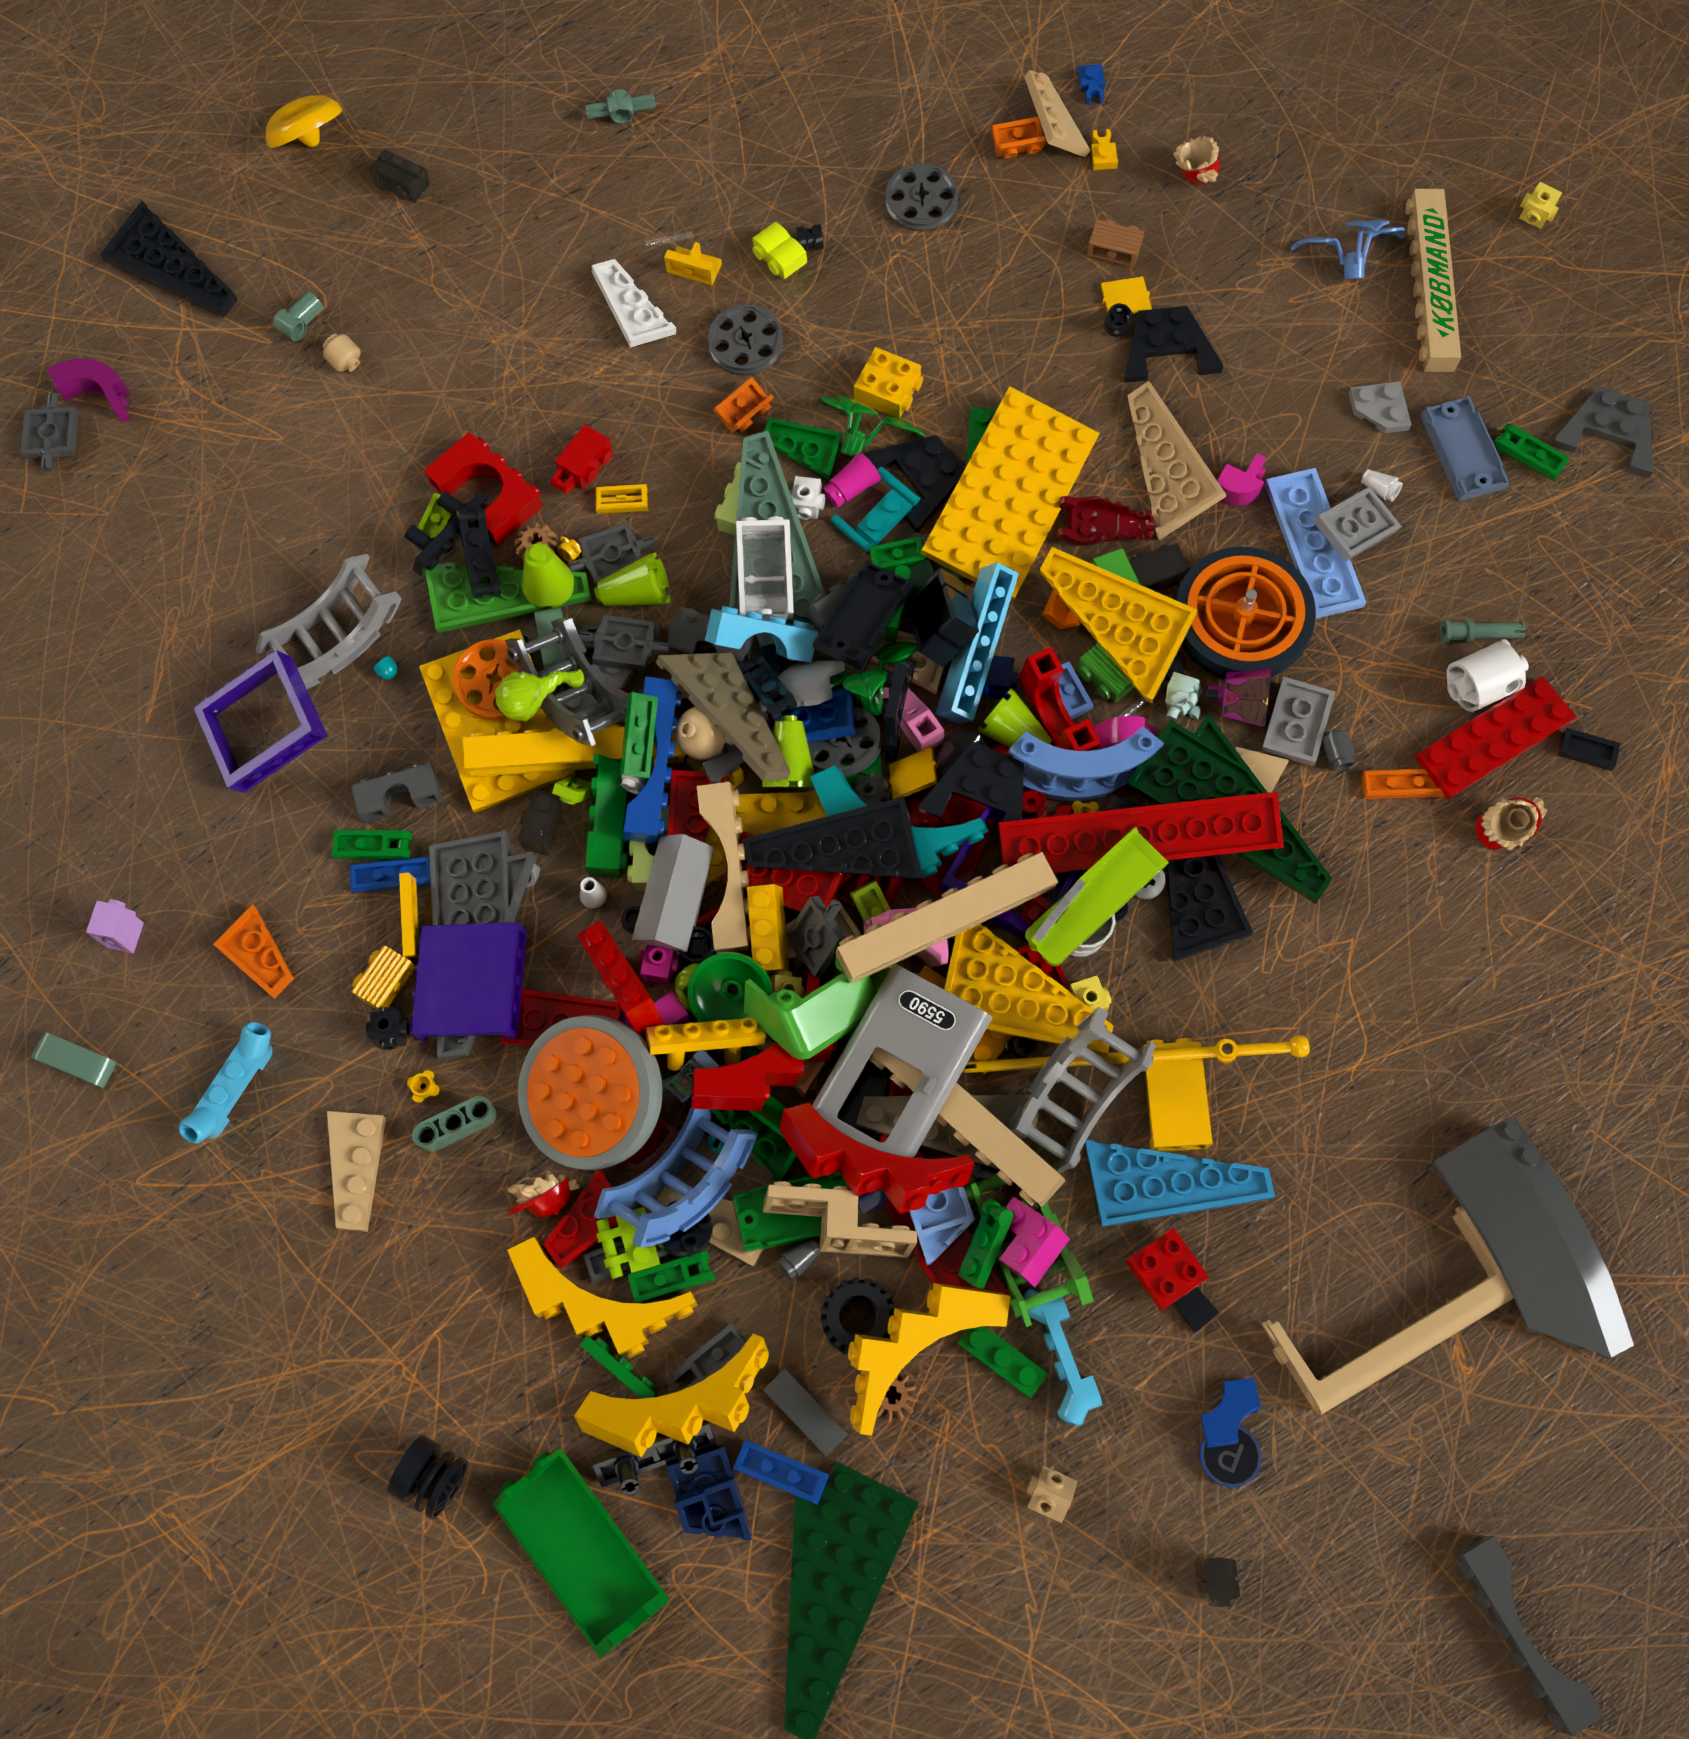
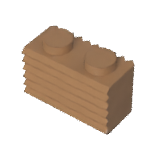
M1096 219L1089 241L1087 256L1134 268L1142 245L1144 231L1132 225L1126 227L1115 224L1112 220L1102 221Z

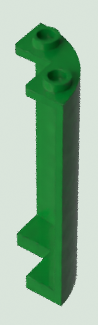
M559 1448L552 1454L546 1451L532 1462L535 1467L527 1476L516 1483L513 1479L505 1483L498 1490L500 1495L492 1505L601 1659L631 1635L640 1625L650 1619L670 1599L563 1450Z

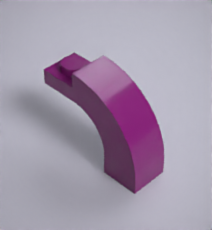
M72 359L47 368L55 387L65 401L88 392L100 393L107 397L113 411L121 422L130 418L126 409L130 407L126 399L130 393L117 373L106 364L91 359Z

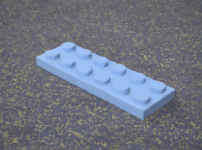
M1316 468L1266 479L1264 485L1294 567L1303 575L1312 591L1316 607V618L1363 608L1366 600L1351 560L1349 559L1345 562L1313 522L1318 515L1331 509Z

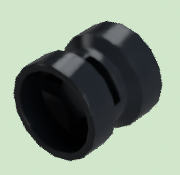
M821 224L812 225L810 229L804 226L796 227L797 241L806 252L812 247L815 250L824 249Z
M1121 303L1111 306L1104 320L1105 331L1114 337L1125 334L1133 317L1131 309Z

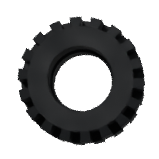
M856 1277L850 1281H841L840 1285L834 1286L830 1290V1294L823 1301L821 1323L824 1334L830 1344L843 1354H848L849 1345L851 1342H854L855 1335L847 1332L841 1323V1312L845 1305L851 1301H866L872 1305L876 1312L874 1327L864 1335L890 1339L888 1321L890 1316L894 1315L895 1306L890 1294L883 1289V1286L879 1283H873L871 1279L865 1278V1280H861L859 1277Z

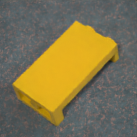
M1180 1038L1175 1040V1043H1164L1163 1040H1150L1146 1042L1147 1044L1150 1042L1156 1044L1154 1050L1201 1047V1041L1192 1042L1191 1038ZM1203 1058L1153 1061L1149 1069L1145 1071L1152 1137L1149 1141L1150 1150L1168 1152L1209 1149L1213 1142Z

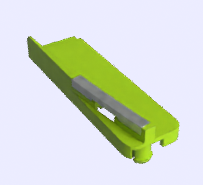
M1137 827L1133 828L1080 877L1063 897L1027 929L1025 938L1029 942L1030 949L1039 952L1049 965H1060L1166 867L1169 862L1138 833Z

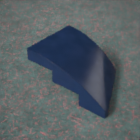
M725 1443L696 1453L698 1469L693 1473H683L678 1460L667 1464L666 1468L676 1494L674 1504L684 1533L698 1535L706 1533L713 1537L722 1538L723 1536L742 1538L744 1541L752 1540L745 1507Z

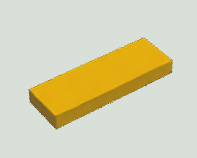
M399 873L403 956L409 960L419 959L416 878L410 873Z

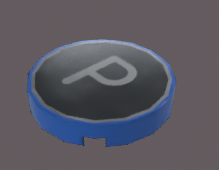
M1242 1426L1238 1427V1444L1207 1448L1205 1437L1200 1444L1199 1459L1202 1468L1208 1478L1218 1485L1229 1488L1243 1486L1254 1479L1260 1469L1262 1455L1259 1444L1252 1433Z

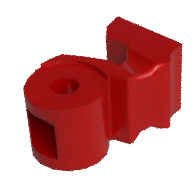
M1038 791L1023 793L1022 814L1028 819L1070 815L1072 813L1071 806L1063 805L1058 806L1056 813L1050 815L1046 811V796Z

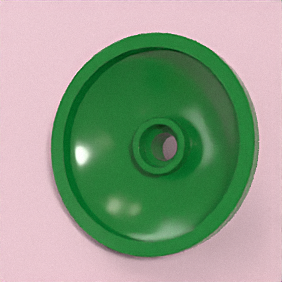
M721 952L711 955L695 968L690 977L687 989L690 1008L700 1022L750 1018L744 1013L745 981L751 979L770 996L773 994L770 978L758 962L744 954ZM735 984L738 987V991H732L729 985Z

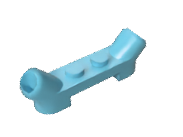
M251 1022L243 1026L238 1044L193 1112L180 1121L179 1132L184 1139L193 1144H199L204 1139H214L222 1133L230 1121L227 1116L257 1070H263L271 1058L270 1029L257 1022Z
M1028 1289L1025 1291L1023 1298L1039 1292L1034 1289ZM1061 1297L1029 1309L1028 1314L1030 1318L1044 1324L1047 1333L1043 1334L1049 1352L1054 1350L1058 1362L1054 1363L1056 1373L1060 1381L1065 1379L1068 1387L1057 1412L1061 1420L1073 1426H1080L1083 1424L1089 1410L1102 1406V1400L1093 1375L1081 1379L1060 1325V1322L1070 1318L1064 1299Z

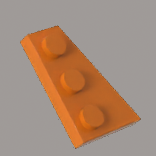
M254 904L213 944L274 999L294 979Z

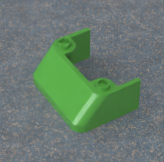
M835 956L829 966L840 975L804 998L787 989L778 990L768 996L749 979L745 981L744 1013L748 1017L755 1019L758 1026L792 1057L801 1060L809 1059L857 1028L878 991L871 975L850 984L837 956Z

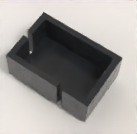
M940 568L905 604L919 653L944 667L951 659L956 657L960 646L964 647L975 638L979 628L970 601L967 599L968 595L964 582Z

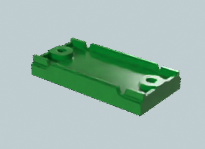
M839 1172L813 1179L811 1176L785 1181L795 1187H803L805 1184L821 1185L822 1189H833L836 1186L849 1187ZM769 1185L731 1195L744 1253L821 1236V1217L763 1213V1202ZM750 1216L753 1222L750 1224L746 1223L745 1217Z

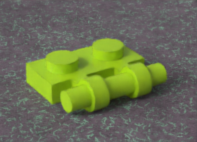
M645 1207L633 1210L640 1216L641 1214H647ZM616 1215L619 1227L610 1229L607 1218L596 1221L599 1231L596 1234L598 1242H602L606 1259H604L605 1268H609L612 1279L623 1276L620 1264L629 1262L631 1273L661 1264L656 1245L640 1248L632 1243L637 1228L620 1216ZM619 1236L622 1237L626 1253L617 1255L613 1238Z

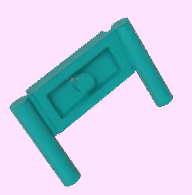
M880 467L877 471L881 480L892 489L857 525V529L852 528L837 514L830 521L831 524L867 554H870L869 547L878 545L912 507L920 501V497L883 467Z

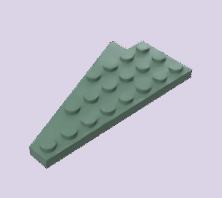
M769 431L744 437L736 521H741L742 518L746 517L768 520V518L775 516L790 521L794 613L793 620H786V623L793 625L794 620L810 624V629L817 631L805 613L811 607L810 601L820 594H823L824 597L826 594ZM735 531L729 607L738 609L737 614H740L737 539ZM743 535L745 578L751 575L754 577H783L785 568L783 563L784 538L783 540L782 538L743 539L747 536ZM786 576L784 577L785 585L784 581L755 582L754 584L745 582L744 593L745 595L785 594ZM768 633L755 634L760 650L762 647L775 645Z

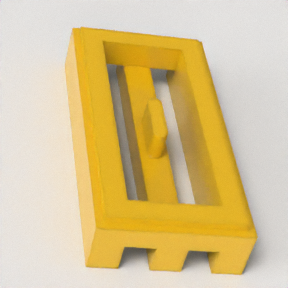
M647 484L596 487L597 514L648 511ZM641 493H642V495H639V496H626V495H623V494H641ZM605 495H616V497L601 498V496Z

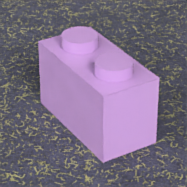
M109 899L108 903L97 901L86 933L107 949L134 954L144 922L135 916L136 912L125 907L126 904L113 899Z

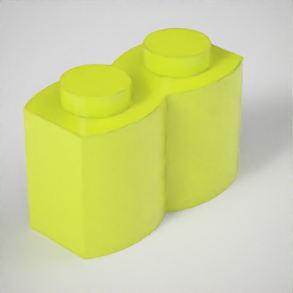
M777 222L772 223L752 238L754 245L752 249L755 256L759 260L763 259L767 262L770 271L774 275H779L781 278L786 279L807 263V255L804 248L798 241L790 237L788 232Z

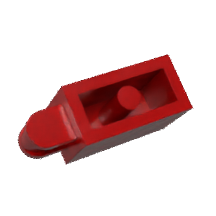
M585 424L554 461L557 472L551 479V486L565 494H569L575 486L584 489L588 483L593 482L598 470L603 464H607L612 457L613 451L610 439Z

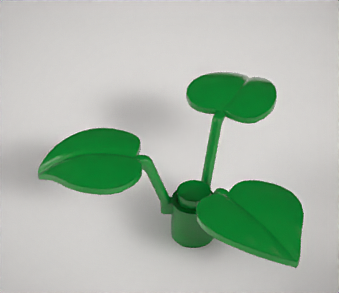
M838 395V399L829 396H819L817 401L818 403L825 402L833 407L842 409L848 415L847 430L840 451L849 456L855 457L858 452H862L864 445L869 446L870 441L884 425H893L914 431L921 439L925 438L924 433L911 423L885 416L870 435L865 438L866 432L858 429L862 413L878 416L877 411L863 403H858L849 397ZM853 413H857L854 426L852 427Z
M899 641L880 648L875 654L876 658L880 659L879 669L848 676L851 670L849 667L844 666L845 671L830 677L831 688L843 681V687L856 694L857 700H861L864 710L873 717L880 715L883 703L882 694H884L883 683L888 678L884 665L887 662L896 663L909 657L918 649L917 643Z

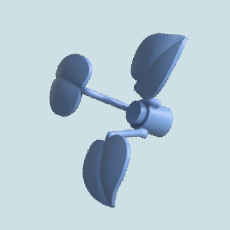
M1380 219L1357 220L1345 223V227H1359L1356 252L1347 253V258L1344 257L1339 240L1330 237L1302 239L1291 246V251L1309 242L1333 245L1337 249L1340 265H1344V279L1364 278L1366 256L1371 238L1383 233L1402 239L1405 234V228H1383L1382 226L1389 225L1390 221ZM1367 234L1366 242L1362 253V238L1363 235Z

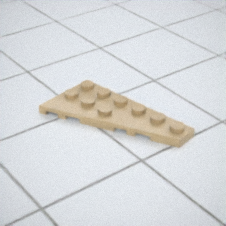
M1148 381L1127 396L1136 430V439L1140 449L1147 491L1152 506V515L1156 525V534L1158 539L1161 540L1225 498L1226 494L1150 381Z

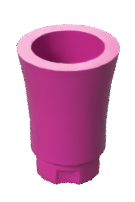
M858 452L836 476L829 480V483L822 491L829 502L837 508L844 503H848L868 487L880 482L881 477L872 462L864 454Z

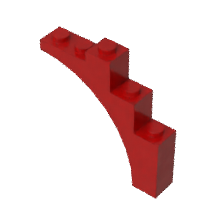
M808 972L805 981L804 997L824 985L820 984V977H814L811 972ZM838 1040L809 1059L801 1060L792 1057L776 1042L760 1054L740 1063L719 1068L694 1069L691 1109L762 1111L764 1100L769 1101L770 1085L796 1086L798 1076H803L804 1061L829 1062L832 1051H837Z
M810 1103L787 1108L783 1111L779 1131L812 1179L839 1172L855 1196L873 1193L882 1189L899 1214L925 1207L928 1195H935L941 1191L962 1187L969 1183L974 1166V1161L969 1155L946 1159L903 1157L879 1151L852 1139L826 1121Z

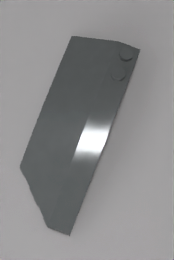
M1515 1117L1488 1128L1432 1163L1471 1219L1498 1265L1527 1326L1525 1331L1534 1334L1543 1333L1554 1337L1555 1341L1577 1349L1583 1347L1597 1352V1356L1611 1359L1634 1346L1613 1281L1583 1218L1549 1163Z

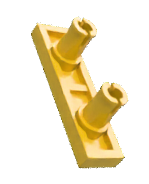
M753 1018L646 1027V1040L650 1055L667 1054V1067L673 1071L681 1070L684 1067L685 1052L724 1049L723 1059L727 1065L740 1063L741 1047L765 1045L766 1038L764 1030L758 1026L757 1021Z

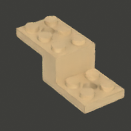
M783 1181L775 1182L774 1185L768 1186L763 1202V1213L821 1217L820 1252L908 1258L917 1244V1231H910L907 1226H892L891 1229L879 1228L877 1224L866 1223L862 1224L861 1227H857L858 1196H855L850 1187L836 1186L833 1189H822L821 1185L805 1184L803 1187H795L791 1183Z

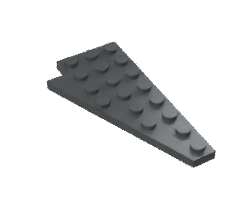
M507 831L429 845L432 925L508 923L515 921L536 860L534 853L527 852L511 855L510 833ZM475 1036L437 1037L438 1059L448 1060L469 1056Z

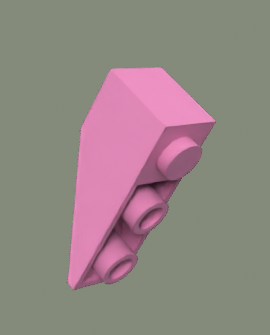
M884 688L882 699L889 698V688ZM908 688L900 727L917 752L930 747L934 749L943 743L944 729L930 709Z

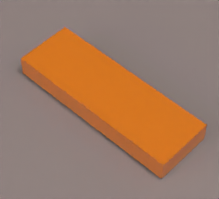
M1424 769L1364 770L1361 773L1364 799L1445 797L1442 790L1435 785Z

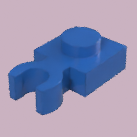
M1102 64L1078 66L1077 74L1080 91H1086V104L1090 105L1091 97H1097L1099 104H1102L1105 87Z

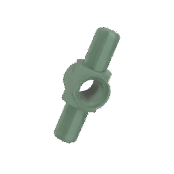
M617 89L609 94L607 102L588 104L585 106V111L589 119L610 115L611 120L622 124L632 119L634 111L655 108L656 103L655 97L652 94L631 97L627 91Z

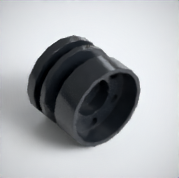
M421 1435L407 1449L389 1481L387 1492L403 1503H408L418 1494L414 1505L415 1510L421 1512L426 1508L425 1516L433 1520L442 1513L457 1494L466 1473L468 1461L462 1457H458L455 1460V1453L452 1451H448L438 1460L441 1445L427 1436Z

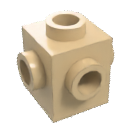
M1043 1466L1039 1476L1033 1475L1026 1493L1030 1494L1031 1497L1027 1508L1062 1523L1072 1503L1078 1481Z

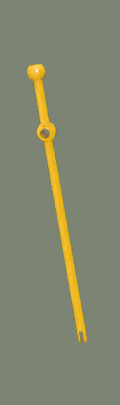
M1297 1035L1293 1036L1288 1042L1237 1045L1231 1039H1222L1216 1046L1154 1050L1152 1056L1154 1057L1153 1061L1216 1058L1219 1062L1227 1064L1234 1061L1236 1056L1291 1053L1294 1057L1303 1058L1309 1054L1310 1049L1308 1039L1305 1036ZM1222 1048H1227L1231 1054L1223 1053ZM1120 1052L1108 1053V1055L1098 1053L1099 1056L1112 1064L1126 1063L1129 1060L1128 1057ZM1050 1057L967 1062L966 1066H976V1068L964 1069L962 1072L977 1073L1041 1069ZM1075 1057L1068 1067L1089 1066L1092 1064L1081 1057Z

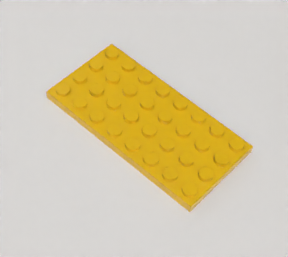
M1009 386L920 554L975 583L977 582L980 569L996 562L1018 572L1019 574L1010 600L1013 602L1061 510L1059 507L1060 497L1068 496L1100 433Z

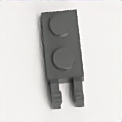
M731 1323L686 1359V1363L669 1376L668 1380L671 1384L677 1383L692 1370L697 1378L683 1389L695 1385L725 1366L742 1349L747 1341L735 1325Z

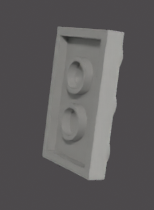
M1371 487L1323 512L1313 521L1345 562L1396 533L1402 527Z
M1283 676L1261 751L1314 767L1335 691Z

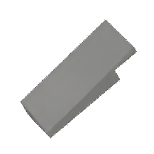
M685 834L660 836L632 941L682 952L688 951L692 930L696 926L715 849L713 846Z

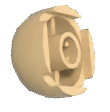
M693 707L684 712L679 718L675 737L678 746L686 755L701 761H708L722 755L723 751L721 750L725 743L728 744L724 739L725 733L719 727L714 728L702 712Z

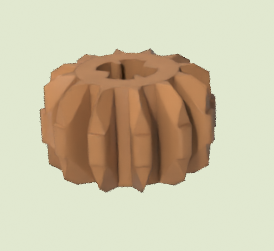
M536 523L535 527L531 528L526 524V532L518 531V539L514 540L517 557L522 559L523 563L527 548L536 543L545 544L554 553L558 552L557 535L551 532L548 525L541 528L540 524Z
M908 1374L904 1375L901 1381L897 1380V1375L889 1387L895 1388L896 1394L901 1395L900 1401L896 1399V1404H889L888 1398L884 1397L878 1410L877 1418L885 1410L888 1412L886 1422L891 1423L893 1412H896L897 1419L901 1422L904 1420L901 1412L902 1408L908 1414L913 1413L914 1410L906 1402H918V1397L908 1395V1393L915 1391L917 1387L915 1384L908 1387L904 1386L910 1378Z

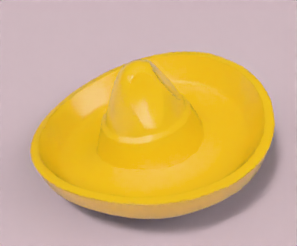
M322 95L306 96L291 101L277 110L269 119L265 130L267 146L275 148L297 138L305 145L315 147L320 141L319 126L338 116L343 108L337 101Z

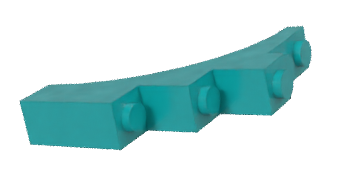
M836 765L810 777L827 817L867 806L852 790L841 769ZM978 818L961 825L942 828L912 826L924 878L937 873V868L943 865L939 858L940 854L948 856L958 851V846L966 842L974 844L984 839L983 834L989 832L985 822Z

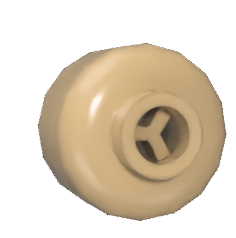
M333 334L324 342L323 357L338 372L346 370L351 372L359 366L361 350L347 335Z

